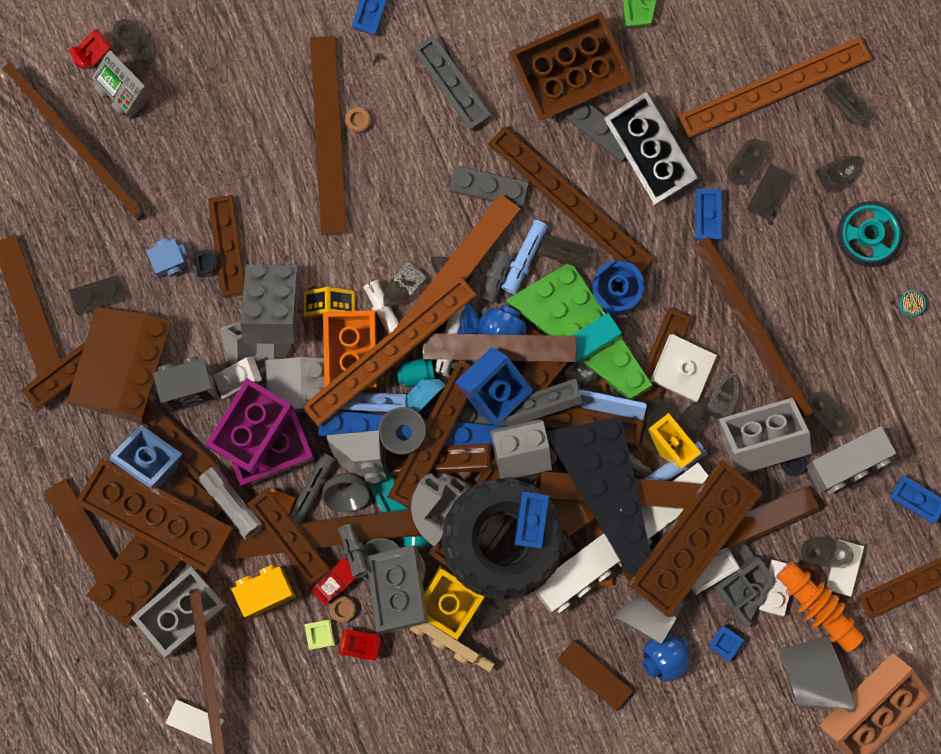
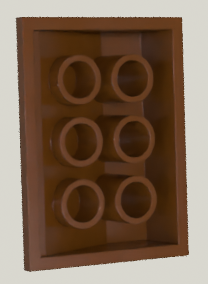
M602 11L512 50L508 55L515 75L540 122L633 81Z
M96 307L67 403L142 424L155 382L153 373L158 371L170 332L171 321L147 314Z

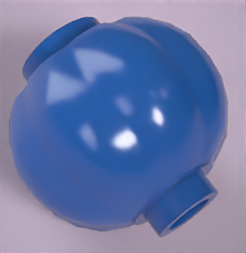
M502 305L500 310L493 307L482 315L479 321V333L526 335V325L524 321L519 319L520 312Z
M670 634L666 635L662 644L650 639L643 650L645 660L642 661V665L653 679L658 677L661 681L665 682L675 681L685 674L688 669V652L690 647L683 638L678 640Z

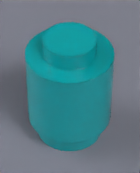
M418 359L402 362L401 368L397 369L398 382L404 383V387L416 386L423 378L425 380L434 379L432 361Z

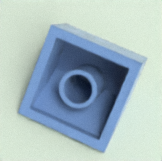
M140 425L116 449L109 459L152 489L161 487L175 473L182 453Z

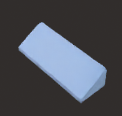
M580 389L582 404L573 406L643 421L647 405L642 402Z
M360 392L340 410L389 412L394 408L407 407V395Z

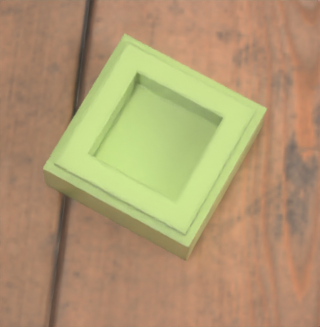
M331 620L304 624L309 650L335 645Z

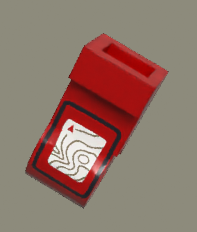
M343 557L317 583L311 592L324 606H327L358 578H353L349 561Z

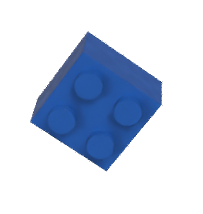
M493 347L455 382L477 412L495 426H498L533 391L508 356Z

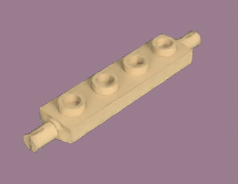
M430 623L411 626L409 629L420 637L427 634L433 638L431 644L442 651H445L446 648L454 651L455 655L453 657L465 665L471 662L490 672L495 664L482 656L481 653H475Z

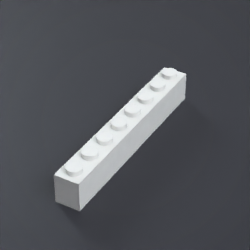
M697 463L673 482L703 484L708 475L700 464ZM641 506L649 545L653 543L651 537L657 532L662 536L668 531L672 525L671 522L680 515L683 509ZM602 534L557 568L555 573L546 581V584L534 592L550 613L555 609L560 613L571 605L568 601L571 597L577 594L580 598L592 589L589 585L597 578L601 582L612 574L610 570L612 566L616 563L620 567L622 565L606 536Z

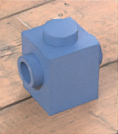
M166 238L160 240L155 244L156 247L146 250L158 278L165 275L169 277L178 275L183 272L182 268L187 267L184 260L188 258L184 245H178L175 239L170 240Z

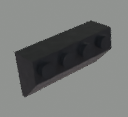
M646 91L604 118L654 205L683 193L703 180L653 94Z

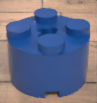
M610 261L601 266L596 272L591 292L595 301L605 313H609L611 316H621L628 314L637 307L643 295L644 282L641 272L633 264L623 261ZM613 284H615L616 286H619L621 284L623 286L622 292H614Z

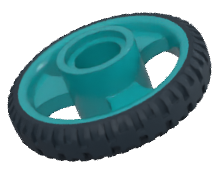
M865 201L852 206L843 214L837 228V240L840 249L848 259L861 266L873 267L887 263L898 253L903 242L904 232L901 220L890 207L879 202ZM863 211H873V219L864 221L859 228L852 227L849 224V221L856 214ZM887 221L891 222L894 230V240L890 248L885 247L881 242L885 235L883 223ZM864 230H874L876 239H868L864 234ZM856 239L861 247L873 250V257L859 255L850 247L848 242Z

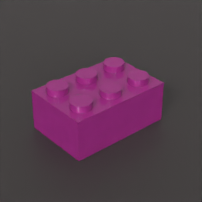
M246 378L205 445L253 475L294 408L290 403Z
M293 409L253 475L232 463L239 484L243 489L315 460L296 411Z

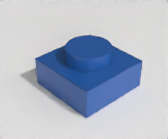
M722 625L708 645V648L730 662L744 639Z

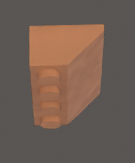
M892 653L851 693L856 711L848 712L846 708H836L825 718L819 727L843 754H874L932 695L914 670Z

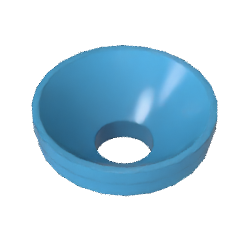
M423 378L406 396L408 398L407 408H411L420 414L441 393L446 384L440 379L425 380Z

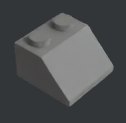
M296 357L266 360V390L290 403L296 412L306 413L302 406L325 387L324 358Z
M541 419L490 430L500 479H514L540 473L541 471L552 470L549 444L544 422Z
M379 431L327 435V441L334 459L352 475L371 484L378 483L380 480H387L386 450L380 441Z

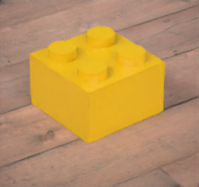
M270 565L259 571L260 576L255 578L246 576L235 582L237 586L231 589L244 618L251 619L296 598L281 567L276 568V566Z
M441 565L424 590L428 622L458 640L484 599V596L478 595L464 587L451 571Z

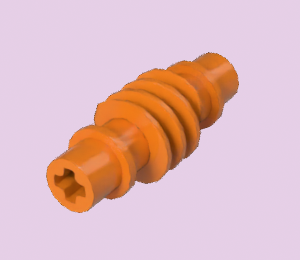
M793 561L789 562L778 572L776 578L787 588L785 593L788 596L793 595L801 603L797 612L801 613L807 609L808 613L804 619L807 621L813 617L816 618L811 625L812 628L822 624V627L830 634L829 640L831 642L837 641L846 652L855 649L862 642L864 636L853 625L854 620L852 618L847 619L842 614L845 604L842 602L838 603L839 598L836 595L831 596L832 590L828 587L824 588V582L816 586L810 580L811 574L809 572L804 573Z

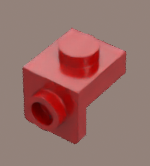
M94 29L78 46L70 47L68 52L72 56V61L75 65L82 69H92L114 48L99 29Z
M343 629L338 654L376 661L382 648L381 635Z

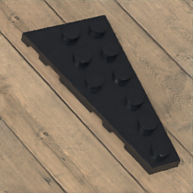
M621 416L546 432L548 441H550L575 487L596 519L598 526L612 546L627 575L635 574L651 551Z

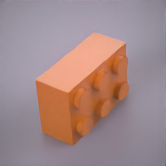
M374 310L323 312L325 387L376 345V314ZM377 379L363 391H378Z

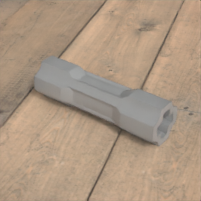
M217 466L211 467L199 477L200 483L219 503L245 540L250 539L263 528L261 521L245 505Z

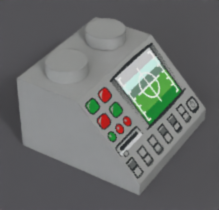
M109 51L92 77L96 84L93 88L103 99L108 96L113 101L111 107L120 116L125 114L131 119L152 98L146 87Z

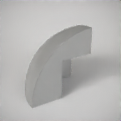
M241 322L220 328L223 347L230 364L233 365L246 357L253 356L262 379L256 384L261 387L265 386V361L286 358L291 344L243 343Z
M433 474L424 476L417 485L412 497L411 512L413 521L420 534L433 546L442 537L443 524L453 503L470 488V484L448 474H443L440 478H435Z
M639 596L625 604L614 618L626 626L636 629L653 641L662 644L685 601L682 600L670 618H668Z

